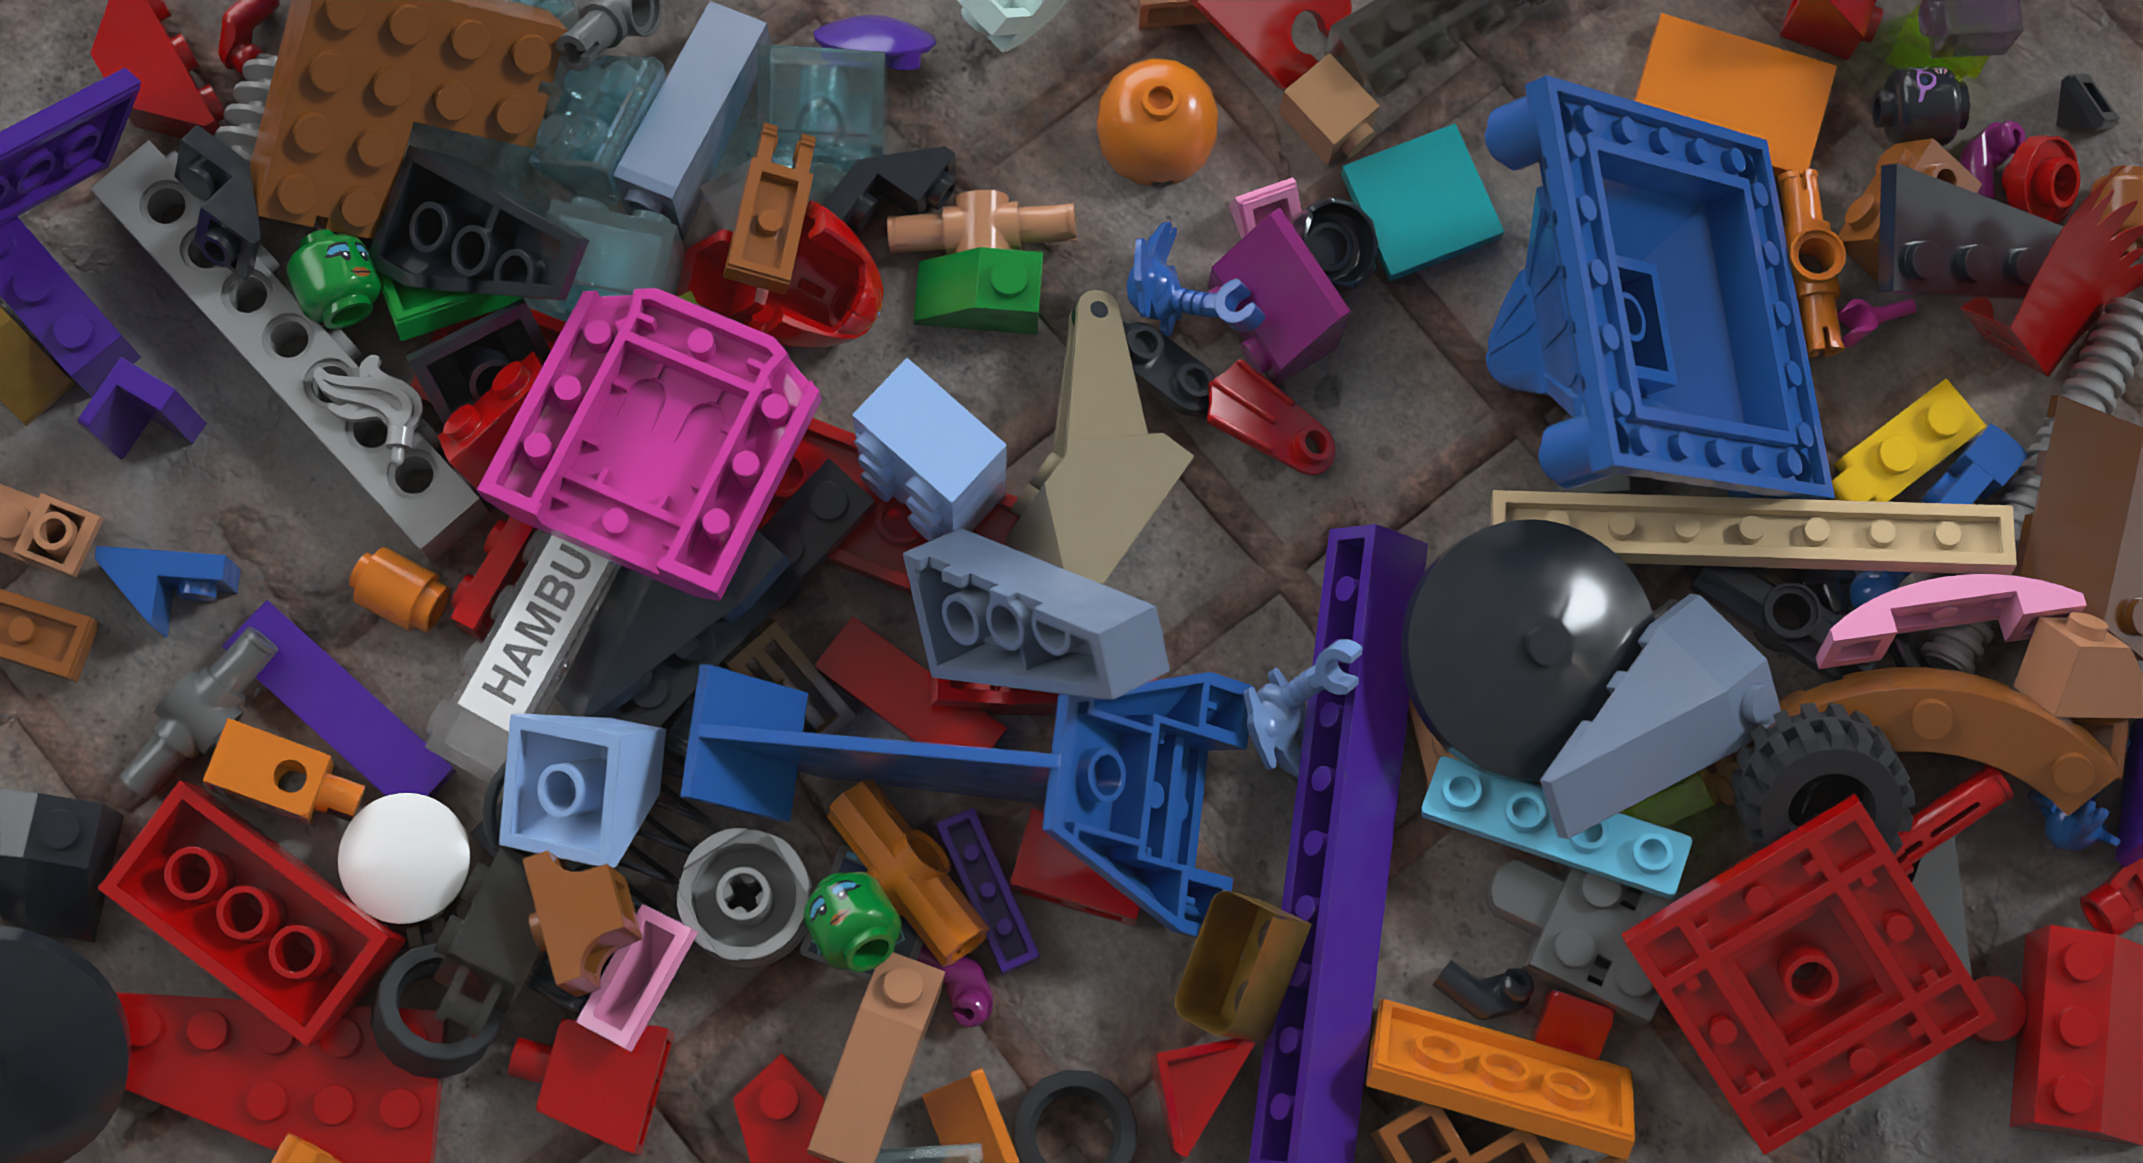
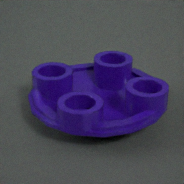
M860 15L836 20L813 31L815 41L818 45L822 46V61L834 65L857 64L859 56L884 58L883 65L891 69L913 70L921 67V54L930 51L937 42L933 34L920 27L881 15Z

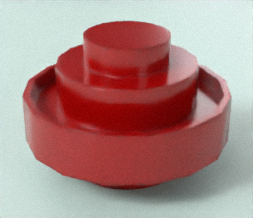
M2037 135L2027 138L2019 145L2002 175V188L2007 196L2009 206L2059 224L2067 217L2075 203L2080 188L2079 164L2076 152L2069 141L2059 136Z

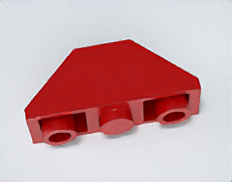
M109 0L90 54L103 78L126 67L141 81V88L129 116L133 125L137 128L180 139L198 125L214 136L216 130L221 127L218 122L224 120L223 113L225 109L210 84L199 89L190 71L200 67V64L182 33L172 38L168 34L162 21L172 15L164 0Z

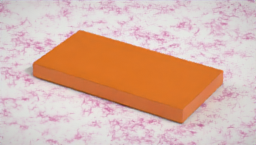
M1379 999L1373 1018L1366 1086L1628 1160L1635 1142L1633 1077L1630 1068L1602 1060L1597 1061L1535 1043V1041L1398 1002Z

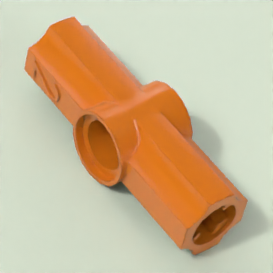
M873 779L860 781L851 789L843 792L829 806L830 812L827 818L868 869L866 873L879 881L898 915L905 917L943 967L955 964L959 959L973 952L987 938L986 933L990 928L948 876L951 863L943 848L927 833L918 829H912Z

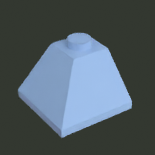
M510 714L499 845L534 853L548 850L556 857L595 866L608 864L612 868L617 867L660 794L666 729L612 718Z

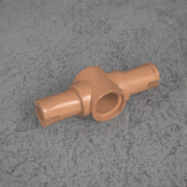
M974 190L961 193L954 197V206H943L942 213L888 216L887 218L888 242L891 254L946 250V255L978 247L1022 250V245L1077 241L1074 203L1019 207L1018 201L1009 202L1007 194L994 190Z

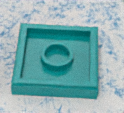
M1456 123L1342 166L1340 174L1353 203H1356L1373 220L1379 242L1377 257L1388 282L1502 239L1505 233Z

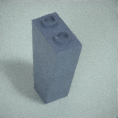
M709 1L613 174L627 218L631 219L630 224L640 232L658 239H664L666 234L685 239L771 49L766 22Z

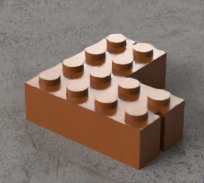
M292 0L250 163L258 216L314 227L317 216L325 229L374 239L403 163L413 122L534 149L549 94L540 86V81L553 83L559 63L558 56L562 52L556 51V40L567 32L568 29L549 10L510 0Z

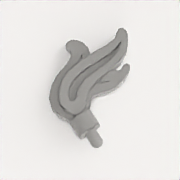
M370 355L361 362L359 368L360 377L328 374L321 367H316L313 375L321 391L330 400L341 404V406H338L335 403H329L327 405L329 411L339 419L353 423L370 420L383 421L388 427L386 448L392 450L391 463L394 466H401L404 462L405 452L412 450L414 430L420 424L424 414L422 399L414 388L404 381L382 372L379 369L381 360L377 355Z

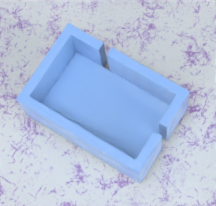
M906 358L852 414L856 432L854 443L858 448L859 455L857 461L864 470L860 475L861 480L885 502H889L894 496L900 503H905L912 511L907 517L909 523L929 542L959 528L972 532L1006 496L1007 445L910 359Z

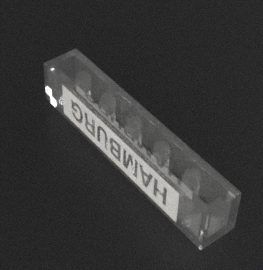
M539 529L534 533L525 548L522 561L527 566L515 587L510 584L507 585L493 605L490 617L495 620V623L483 643L476 641L464 656L458 672L464 678L451 700L444 698L438 704L426 728V731L432 734L425 746L426 749L490 783L491 778L507 760L510 714L547 715L556 700L555 696L621 566L616 562Z

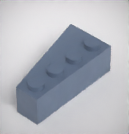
M962 528L903 553L930 673L933 678L1113 700L1170 671L1163 640V631L1155 605Z

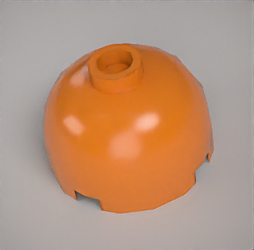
M1157 58L1130 64L1112 78L1099 101L1096 131L1102 156L1118 174L1140 185L1152 186L1153 182L1164 183L1173 180V184L1185 181L1204 167L1212 153L1217 139L1219 114L1211 88L1195 70L1176 60Z

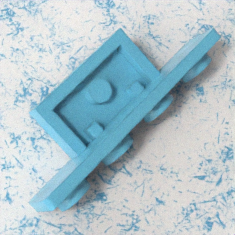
M1443 756L1438 760L1421 810V815L1426 819L1666 899H1672L1676 894L1692 844V839L1688 835L1621 813H1617L1569 839L1560 838L1557 835L1541 785L1533 782L1511 781L1494 777L1478 771L1462 761Z

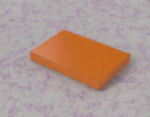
M1661 13L1656 22L1634 101L1765 139L1768 142L1773 174L1780 176L1788 171L1799 170L1800 177H1803L1802 172L1805 169H1809L1837 65Z

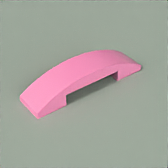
M1968 574L1930 579L1882 594L1846 615L1830 629L1815 658L1819 669L1882 660L1896 634L1992 620L1999 621L2005 642L2031 639L2039 617L2068 618L2072 612H2083L2087 604L2083 593L2046 581L2019 576Z

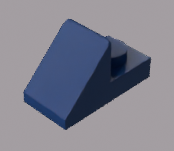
M96 546L94 559L149 625L165 638H167L174 589L177 590L176 595L180 598L202 602L215 601L217 593L238 594L241 569L226 555Z

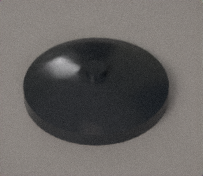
M1524 519L1501 522L1478 530L1451 545L1436 558L1418 582L1410 598L1402 628L1401 657L1405 683L1421 720L1436 740L1452 755L1476 770L1494 777L1511 781H1540L1583 720L1593 722L1611 696L1606 688L1607 684L1617 671L1628 672L1643 650L1638 640L1647 627L1655 621L1646 594L1633 572L1620 557L1598 539L1579 529L1553 521Z
M0 926V1163H62L83 1150L101 1133L114 1115L122 1099L131 1061V1036L128 1020L118 995L108 980L85 957L53 938L20 928Z

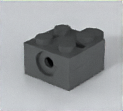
M1512 860L1494 873L1488 882L1486 890L1488 909L1500 920L1533 935L1520 963V969L1526 971L1532 979L1559 992L1614 1009L1616 1011L1615 1019L1634 1028L1651 1022L1661 997L1625 944L1621 933L1687 894L1677 890L1672 899H1666L1564 865L1560 876H1557L1525 860ZM1587 978H1590L1600 983L1601 987L1592 982L1587 981Z

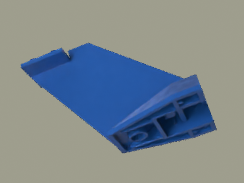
M709 664L700 665L680 797L780 822H790L798 771L821 778L854 782L873 779L879 785L1044 804L1045 811L1042 828L1044 832L1171 932L1197 938L1211 900L1221 891H1232L1233 878L1195 868L1208 751L1247 750L1249 731L1247 728L1248 713L1244 691L1250 687L1254 688V686L1213 672H1203L1151 680L1113 700L1059 694L1052 754L803 733L808 693Z

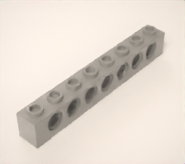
M150 140L145 142L90 189L431 563L436 561L490 514L478 497L480 494L477 488L454 467L451 468L438 454L437 450L442 447L438 435L423 418L414 430L412 450L405 452L404 462L401 466L392 465V450L386 448V443L377 448L363 447L365 434L374 426L385 425L383 421L370 420L353 423L334 416L327 407L329 403L322 401L323 392L313 375L315 368L321 367L328 374L360 377L359 367L354 361L362 355L361 352L339 328L332 329L327 333L318 322L309 320L302 313L291 285L286 289L272 274L280 265L261 243L259 244L253 274L246 280L227 267L217 265L212 268H201V261L205 255L193 243L200 207L206 201L193 196L184 187L182 182L174 177L178 153L175 150L164 157ZM175 205H185V211L177 221L170 224L160 223L162 215L167 209ZM256 292L267 293V299L260 309L251 313L241 312L242 303L249 295ZM296 336L308 337L307 347L301 354L291 358L281 356L282 348L288 340ZM422 469L433 471L432 483L426 490L417 494L404 492L405 482L413 472Z

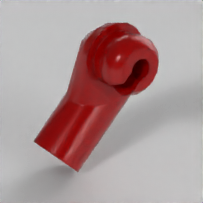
M238 0L224 12L218 55L222 64L227 69H235L236 72L243 75L242 68L244 63L251 59H257L256 55L259 53L263 54L262 49L252 43L254 28L280 6L279 0Z

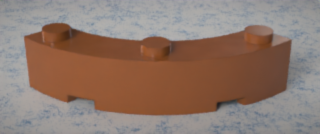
M1891 667L1859 671L1843 675L1841 680L1825 683L1807 691L1803 689L1797 690L1778 700L1781 711L1786 709L1790 717L1801 714L1800 704L1812 702L1815 703L1819 712H1825L1828 703L1843 705L1848 716L1857 710L1868 716L1873 727L1877 725L1880 727L1895 752H1934L1981 761L2004 770L2030 784L2048 797L2067 816L2121 775L2109 751L2071 718L2054 717L2031 697L2010 689L2007 684L1961 671L1928 667ZM1776 721L1773 722L1767 729H1770L1772 726L1777 724ZM1754 740L1749 742L1746 746L1753 748V746L1755 745Z

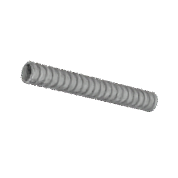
M2124 297L2111 298L2104 307L2105 314H2102L2096 322L2097 330L2090 333L2087 338L2088 346H2085L2078 355L2080 362L2072 366L2070 370L2071 378L2067 379L2061 387V396L2108 414L2113 413L2116 409V399L2124 394L2125 383L2131 380L2134 375L2133 367L2137 366L2143 358V303ZM2046 416L2044 418V425L2046 427H2041L2035 435L2037 443L2029 446L2027 450L2029 454L2028 460H2025L2018 468L2020 476H2015L2010 481L2009 490L2011 492L2004 494L2000 500V505L2013 506L2016 553L2024 517L2034 512L2041 477L2034 474L2039 451H2047L2054 422V420ZM1992 620L1931 629L1929 638L1932 642L1924 643L1920 649V654L1932 668L1961 671L1974 675L1976 668L1973 662L1982 660L1985 654L1982 645L1991 643L1994 638L1991 628L1999 627V621Z

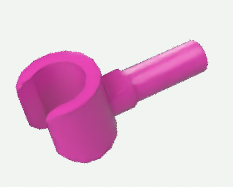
M1862 299L1850 301L1837 311L1839 321L1844 323L1850 330V333L1842 338L1844 347H1853L1885 321L1914 314L1916 312L1914 300L1907 299L1881 307H1872Z

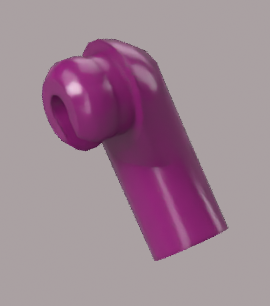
M2011 120L2002 123L1993 122L1984 127L1964 145L1960 156L1961 165L1982 183L1977 194L1996 201L1993 171L2007 161L2012 154H2015L2019 145L2026 139L2023 128L2017 122Z
M924 943L917 961L945 971L943 984L946 986L951 1001L953 1018L963 1027L973 1028L981 1025L990 1017L993 1011L994 997L980 963L964 956L955 964L943 967Z

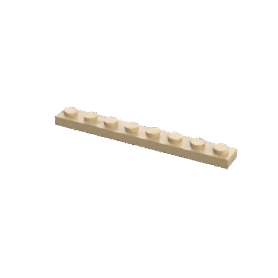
M1493 490L1491 498V526L1501 522L1524 519L1547 520L1565 524L1598 539L1620 557L1624 563L2011 575L2017 565L2013 506L1503 490Z

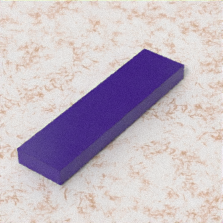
M268 600L222 646L227 651L249 626L255 628L272 641L279 651L256 678L385 796L399 793H414L433 798L457 772Z

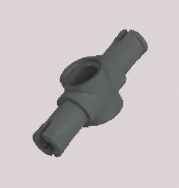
M578 0L580 21L556 40V51H563L558 56L560 61L572 71H585L605 48L616 47L626 37H648L654 34L661 19V0Z
M249 626L211 668L205 666L199 673L194 669L187 673L157 706L154 713L160 719L153 726L155 733L120 774L122 781L143 798L150 799L187 757L194 759L200 752L206 756L216 748L227 718L239 722L244 714V711L239 708L245 700L244 690L279 651L278 647L261 632Z

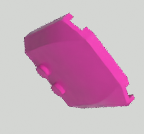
M657 288L634 289L633 295L600 296L598 291H583L477 490L482 499L518 521L692 596L720 601L822 401L820 391L811 380L808 381L798 370L779 342L774 337Z

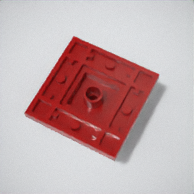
M1855 794L1621 933L1625 944L1764 1155L1998 1020Z

